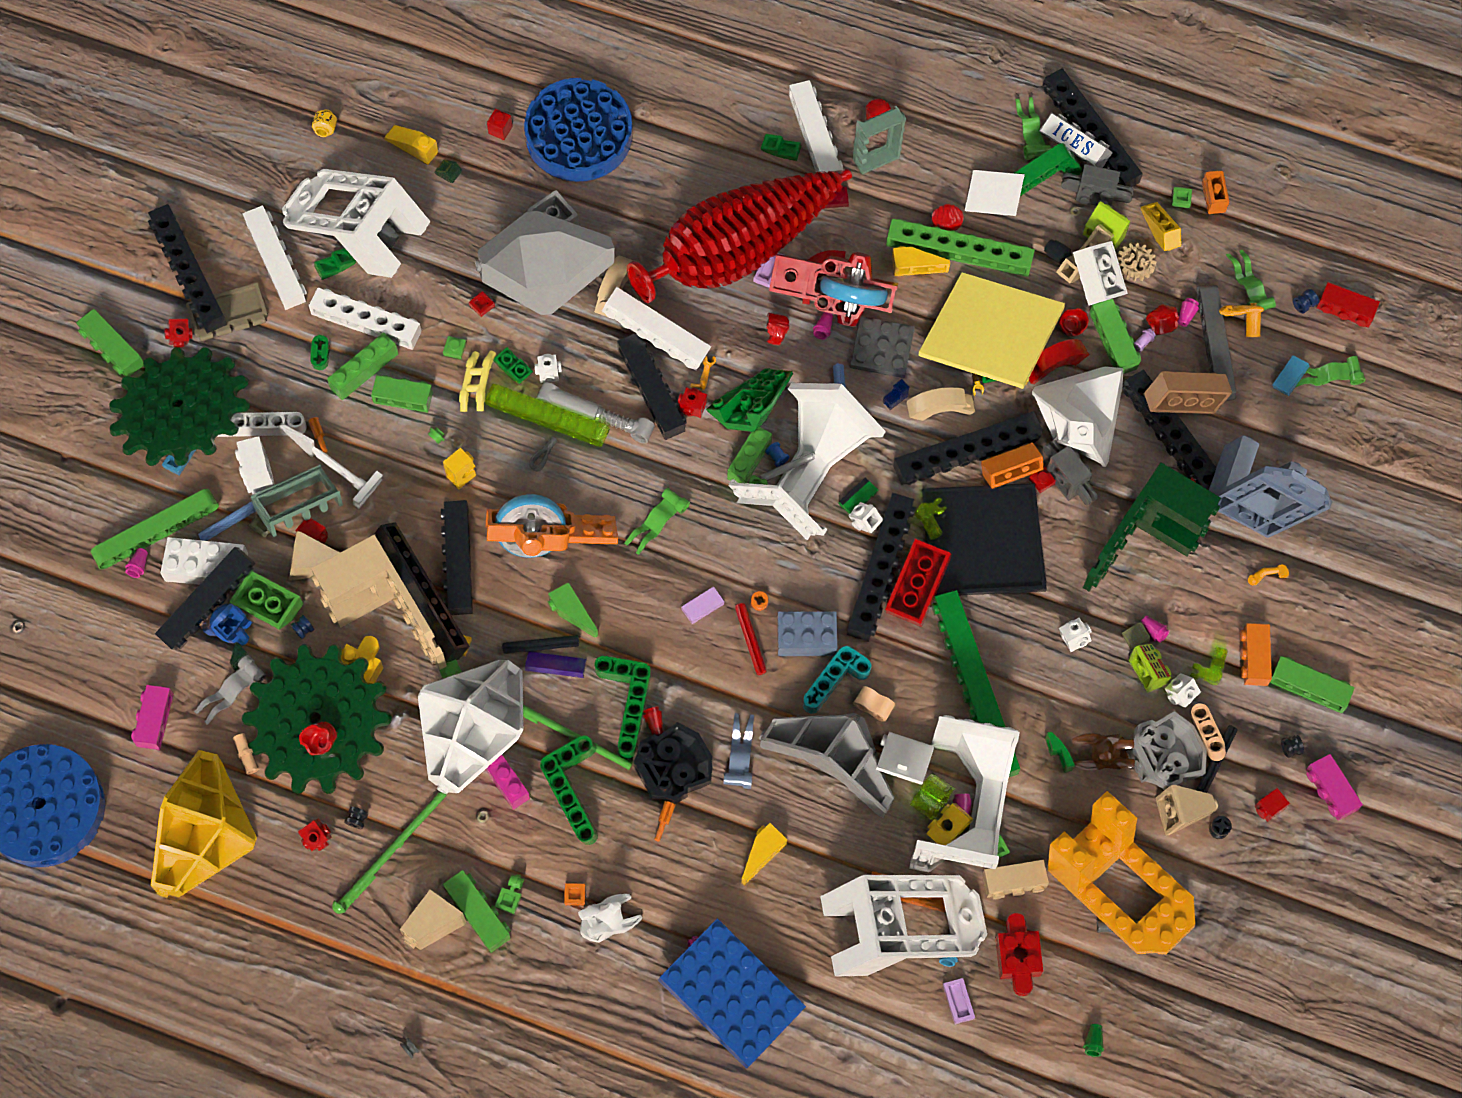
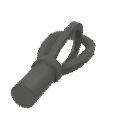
M551 436L545 446L531 457V469L534 471H541L548 459V454H550L551 449L557 442L555 437ZM543 453H545L541 462L537 466H534L533 464L535 463V461Z

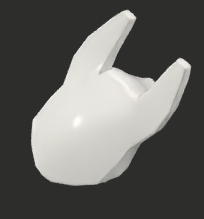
M630 894L613 895L601 903L589 905L578 912L582 920L580 933L584 938L599 943L614 934L625 933L641 921L642 916L637 915L623 919L621 904L630 900L631 896Z

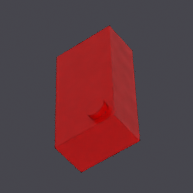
M915 539L885 608L886 613L922 627L950 562L951 553Z

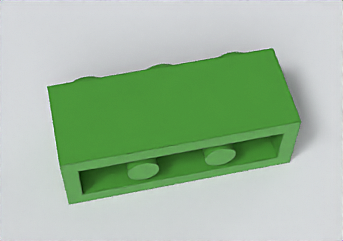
M376 375L371 397L374 404L428 413L433 390L432 386L427 382H412L406 378L395 379L388 375Z
M760 427L755 432H751L728 469V480L734 479L737 483L748 482L765 455V450L772 443V433Z

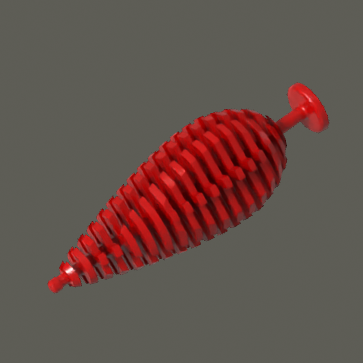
M845 169L840 174L836 171H819L815 174L806 173L804 177L795 175L786 178H774L773 181H761L762 184L753 183L749 184L750 186L739 187L740 190L727 191L729 194L726 192L716 195L718 198L715 196L707 198V203L705 201L696 204L697 208L695 206L690 207L686 210L687 213L682 214L678 218L679 220L671 227L669 231L670 239L666 236L663 245L665 248L662 253L663 265L649 272L642 264L636 261H632L627 265V274L633 289L641 300L645 303H651L656 298L653 282L668 274L685 286L709 289L707 286L710 288L721 287L720 283L723 286H727L733 283L731 280L736 282L742 279V275L745 277L752 273L751 270L755 271L760 268L761 264L768 262L769 258L778 254L800 232L804 231L807 223L810 225L814 216L817 217L821 210L828 205L829 201H832L837 196L834 192L841 191L843 188L842 182L852 178L851 171Z

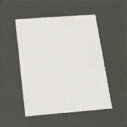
M973 170L965 211L1016 216L1024 174Z

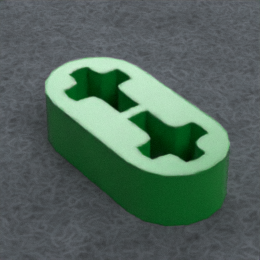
M324 335L315 336L311 344V364L314 369L319 371L326 369L329 363L330 345L327 337ZM320 342H323L324 344H322L321 350H319L318 345ZM319 356H321L322 361L320 362V364H317L316 361H318Z

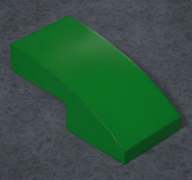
M765 134L761 151L783 159L797 161L802 145L801 142L784 140L783 136Z
M343 248L332 252L331 257L315 261L314 267L321 280H324L353 266L356 260Z
M1047 732L1045 741L1050 756L1059 755L1064 773L1072 771L1075 765L1067 748L1054 733Z

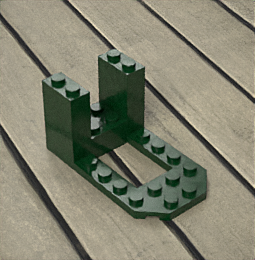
M1160 462L1098 556L1099 560L1090 570L1083 589L1090 592L1093 587L1096 588L1101 579L1105 578L1109 571L1108 569L1118 557L1117 551L1124 549L1128 542L1126 540L1127 536H1132L1137 527L1188 557L1191 551L1195 553L1200 545L1197 542L1200 536L1204 538L1210 529L1208 528L1211 523L1209 518L1211 515L1216 516L1221 508L1218 505L1221 497Z

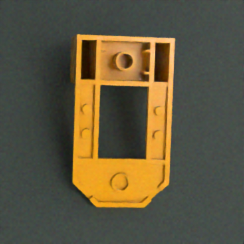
M1106 791L1093 804L1091 823L1074 839L1064 831L1050 844L1048 872L1104 922L1135 953L1167 954L1195 927L1194 896L1134 843L1137 817ZM1118 859H1121L1163 898L1137 924L1093 884Z

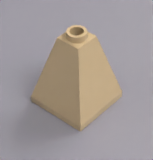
M297 531L289 580L311 578L313 576L311 568L340 552Z
M1177 785L1169 786L1155 798L1166 836L1209 816L1218 808L1217 800L1213 798L1212 794Z

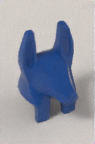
M223 604L218 606L211 614L210 622L203 623L201 627L204 633L209 636H217L225 642H237L243 646L250 638L244 629L249 628L252 622L247 619L240 608L233 604Z

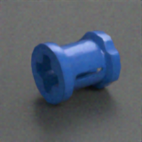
M779 442L771 444L765 450V453L770 455L775 461L774 465L776 467L785 464L789 460L790 456L785 454L780 448Z

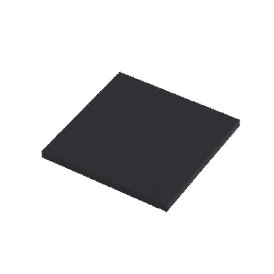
M1035 483L1001 485L993 489L990 485L922 488L926 543L951 553L950 562L935 596L956 590L959 596L1046 592L1047 586Z

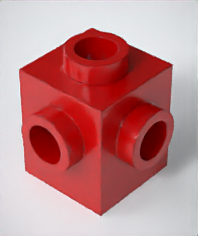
M169 319L167 323L168 328H165V339H168L169 345H173V347H185V345H188L189 339H192V328L188 326V319Z
M686 387L684 394L681 393L678 398L680 412L687 416L701 418L707 404V394L702 393L696 388L690 389Z
M319 818L298 831L302 837V844L306 849H310L311 852L316 849L321 851L329 845L327 841L332 838L330 828L325 823L323 824Z

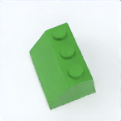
M255 572L245 577L229 601L230 604L279 630L293 621L303 606L299 595Z

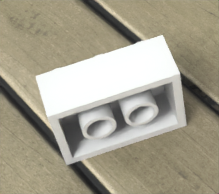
M1112 241L1073 252L1088 305L1128 294Z
M260 437L238 441V449L235 450V454L239 461V471L248 493L252 492L254 495L275 485L269 459Z

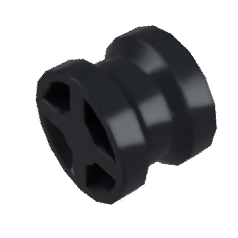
M1294 735L1291 739L1284 738L1281 740L1282 750L1287 758L1292 757L1294 754L1300 755L1304 753V745L1299 735Z
M350 807L348 810L349 816L345 818L344 823L356 829H363V822L368 817V812L357 807Z
M1225 816L1216 817L1209 826L1210 835L1216 839L1225 838L1232 829L1231 821Z

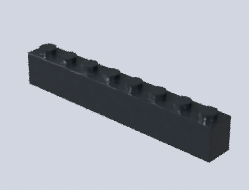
M397 523L380 525L373 535L376 536L435 636L433 638L435 643L440 646L443 652L445 662H451L455 659L459 660L470 647Z

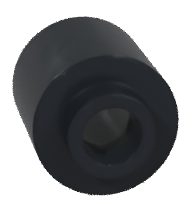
M1051 239L1044 248L1046 255L1059 264H1062L1067 257L1072 256L1071 249L1058 240L1054 241Z

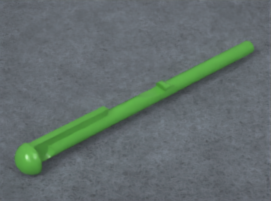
M523 704L524 718L536 724L540 722L568 736L571 741L581 736ZM586 742L583 746L589 748L590 743ZM596 744V753L630 770L632 762Z
M439 792L338 903L336 901L333 902L332 909L335 913L342 914L346 912L350 905L376 878L374 874L385 864L397 848L403 846L408 837L442 802L446 794Z

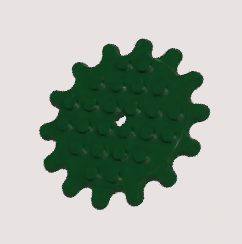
M207 347L201 348L193 357H185V353L181 348H173L170 358L163 363H157L152 358H146L143 362L144 374L136 378L130 376L122 378L121 386L128 391L126 396L114 399L109 403V409L112 413L122 415L117 422L110 425V434L112 436L127 435L129 437L122 447L125 455H132L138 450H146L145 461L149 466L158 464L165 455L173 456L175 464L183 466L188 462L191 451L196 449L201 450L205 455H212L217 450L214 440L218 435L233 436L239 431L238 426L231 419L234 414L246 412L250 408L249 401L237 398V393L248 386L249 380L243 375L229 376L230 371L235 367V361L230 357H225L219 362H211L213 353ZM175 403H183L180 407H175Z
M302 644L298 647V658L295 663L286 664L281 658L275 657L270 661V668L273 671L272 681L269 683L255 681L250 685V692L259 699V706L253 711H246L242 715V722L247 726H254L258 731L256 739L251 741L248 747L252 749L253 756L259 754H266L268 756L269 764L264 771L267 779L275 780L280 774L288 773L292 778L291 789L296 794L304 792L306 785L311 780H317L321 784L322 791L326 794H331L336 789V778L339 774L346 773L353 780H360L364 776V770L360 764L362 756L366 754L380 756L384 752L383 744L376 740L374 734L378 727L388 726L392 722V716L389 712L380 711L376 707V700L385 694L387 688L382 681L367 683L365 681L364 673L369 663L364 657L357 658L351 664H345L341 660L342 648L337 644L330 645L325 656L320 658L314 656L309 645ZM313 713L320 714L321 719L318 723L328 722L337 732V738L332 748L324 754H309L305 746L301 745L299 741L300 733L308 726L314 724L311 722Z

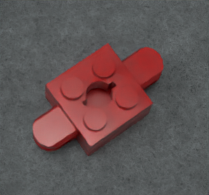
M1013 913L1006 920L1007 933H998L995 938L999 978H1012L1015 994L1024 997L1030 994L1033 989L1032 977H1040L1043 973L1039 931H1027L1026 920L1022 914Z

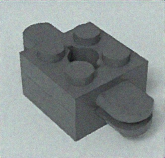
M1087 164L1084 165L1081 176L1065 173L1061 182L1063 189L1077 192L1075 201L1082 204L1097 206L1101 201L1112 206L1113 200L1130 203L1134 193L1132 187L1118 184L1120 172Z
M1055 440L1043 446L1044 453L1050 459L1047 470L1056 480L1055 485L1068 501L1077 495L1085 505H1089L1092 501L1094 502L1098 499L1097 493L1089 484L1092 476L1091 469L1088 465L1083 464L1076 450H1072L1070 446L1062 450Z

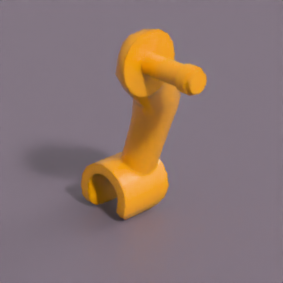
M707 356L703 359L704 368L700 384L691 383V388H700V391L705 390L710 367L716 362L714 356L711 358V363L707 361Z
M1283 564L1277 567L1261 568L1249 576L1248 583L1252 586L1257 585L1264 576L1278 573L1279 578H1286L1289 576V570Z

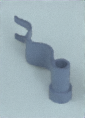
M739 713L734 715L729 773H724V785L743 786L744 789H751L752 773H749L754 715H750L743 744L740 743Z

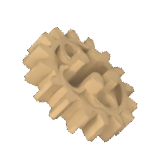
M1130 243L1128 248L1124 246L1122 251H1119L1117 259L1122 270L1121 273L1122 275H1127V280L1132 277L1134 282L1137 278L1143 281L1144 276L1146 278L1150 277L1157 263L1154 260L1156 256L1150 255L1152 249L1146 250V245L1139 247V243H1136V246L1133 247Z

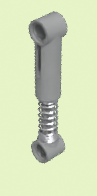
M549 382L543 383L536 397V401L544 407H555L592 422L601 421V423L605 422L606 425L610 424L611 427L615 426L616 429H624L625 432L631 434L635 441L640 443L648 442L655 427L654 423L646 418L629 420V417L624 418V416L621 417L619 414L616 415L615 412L611 413L610 410L605 411L604 408H601L600 404L560 390L556 385Z

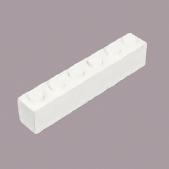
M810 80L789 85V97L815 171H836L840 174L843 171V165L841 160L838 161L837 159L838 151L831 142L833 140L830 130H827L826 117L822 116V106L820 101L816 99L817 92L815 86L812 87Z
M262 205L242 213L285 310L306 302L304 295L307 292L304 285H299L297 281L300 277L297 270H292L291 265H293L292 259L289 254L285 255L284 251L287 249L283 240L279 241L277 237L280 234L276 225L272 226L271 224L273 219L270 212H266Z
M618 287L615 288L602 309L606 316L617 320L623 327L636 332L639 337L647 339L655 347L663 349L672 358L682 361L688 368L697 370L711 348L710 345Z

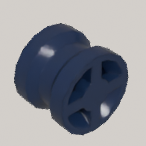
M304 615L299 618V621L290 624L301 639H304L308 632L315 630Z

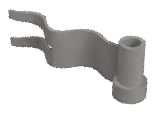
M250 655L244 656L238 662L240 669L230 675L224 681L220 690L205 698L194 711L198 714L208 704L225 698L211 710L205 720L207 725L218 712L231 706L243 689L250 686L254 681L262 682L266 678V674L255 664V660Z

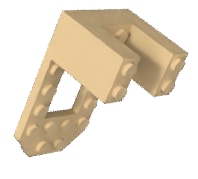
M375 535L311 568L313 572L311 579L316 587H321L320 594L322 597H320V600L325 608L329 607L331 612L328 614L333 623L337 622L341 628L393 600L398 609L402 608L404 612L402 614L403 619L407 625H412L413 630L411 632L415 639L419 640L425 656H428L432 665H436L439 670L447 666L440 646L433 639L435 637Z

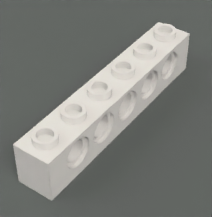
M317 288L309 304L311 315L374 337H379L382 333H385L395 344L411 350L414 349L422 332L420 323L415 319L404 318L395 312L389 313L381 307L369 306L363 301L352 300L346 295L335 294L329 289Z

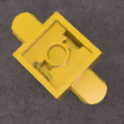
M365 636L357 649L348 644L343 648L341 660L345 664H351L359 657L367 659L369 666L364 673V679L367 683L376 682L383 670L381 660L375 658L380 649V645L375 637Z

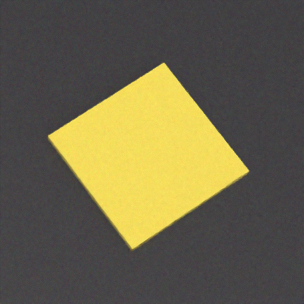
M962 272L919 350V356L1023 389L1065 308V303Z

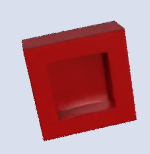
M482 291L469 301V306L482 317L495 307V303Z
M1046 467L1043 468L1044 470L1036 472L1029 477L1032 484L1035 483V488L1039 493L1056 483V480Z

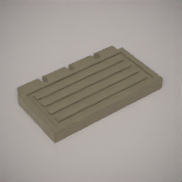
M258 282L214 295L227 325L208 334L204 327L200 329L196 320L198 315L197 313L193 314L189 306L192 302L186 303L196 338L200 337L201 342L214 338V332H216L217 337L232 333L231 327H234L235 331L249 328V322H252L253 326L266 323L265 317H268Z

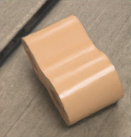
M863 686L853 702L855 707L869 713L882 722L887 720L895 707V703L891 699L878 694L867 686Z

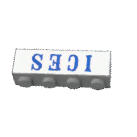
M1051 113L1039 131L1057 144L1064 143L1074 155L1091 166L1102 168L1112 154L1108 149L1109 145L1102 140L1100 142L1095 141V136L1088 131L1084 134L1080 131L1081 127L1077 124L1072 123L1070 125L1066 122L1068 119L1063 115L1058 114L1056 116Z

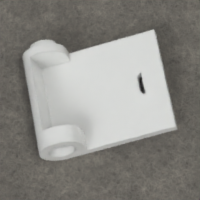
M889 732L888 735L884 734L881 746H884L876 770L922 785L935 746Z

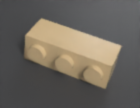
M1044 860L996 867V869H984L982 874L987 898L993 897V899L1004 898L1007 894L1020 896L1025 894V891L1031 890L1033 893L1042 892L1049 884Z

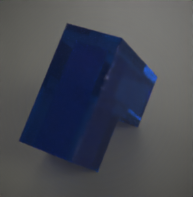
M903 379L894 384L892 391L883 397V403L889 410H892L908 397L909 386Z

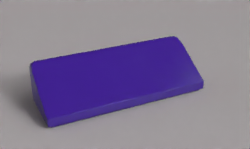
M529 651L525 670L584 678L587 659Z

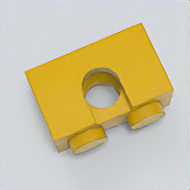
M461 448L443 461L446 477L458 490L476 476L473 456L468 451L464 452Z
M957 803L947 804L941 811L943 816L939 820L935 818L929 824L928 828L930 830L926 834L937 844L946 846L957 839L974 819ZM947 819L953 824L950 831L944 827V822Z

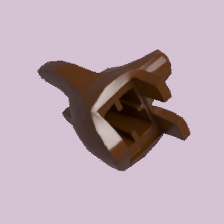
M1086 733L1072 738V743L1091 745L1092 759L1073 761L1077 768L1096 771L1104 768L1120 770L1121 768L1135 767V759L1128 758L1129 756L1126 752L1127 749L1134 748V739H1125L1120 734L1105 736L1097 733Z

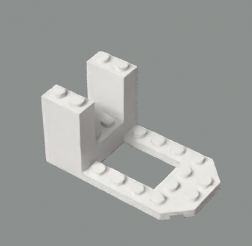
M322 169L317 172L318 176L311 180L309 177L304 179L282 208L285 215L283 219L284 225L288 229L335 236L367 274L392 278L401 265L400 261L377 236V233L381 231L386 221L397 232L422 235L430 223V220L393 177ZM329 189L357 192L340 217L313 213Z
M862 875L820 896L824 916H855L860 943L831 956L835 977L868 976L906 958L972 957L976 955L980 943L987 936L979 894L974 889L970 890L964 884L965 880L960 875ZM900 897H943L950 935L908 936Z

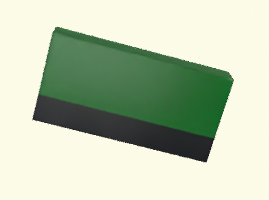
M865 477L838 504L850 514L860 502L866 504L872 499L879 489Z

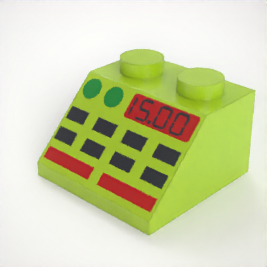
M1152 644L1136 646L1129 658L1130 664L1147 693L1168 684L1171 679L1169 667L1163 664L1159 650L1155 649Z

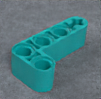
M849 646L840 648L805 694L803 700L804 710L809 714L818 712L847 673L859 680L867 679L871 671V662ZM848 655L851 659L848 661L843 660L841 656ZM864 666L867 670L862 672L857 667ZM837 670L840 674L832 675L830 671ZM824 684L828 689L821 690L818 686ZM816 695L817 697L815 703H812L810 705L809 702H812Z

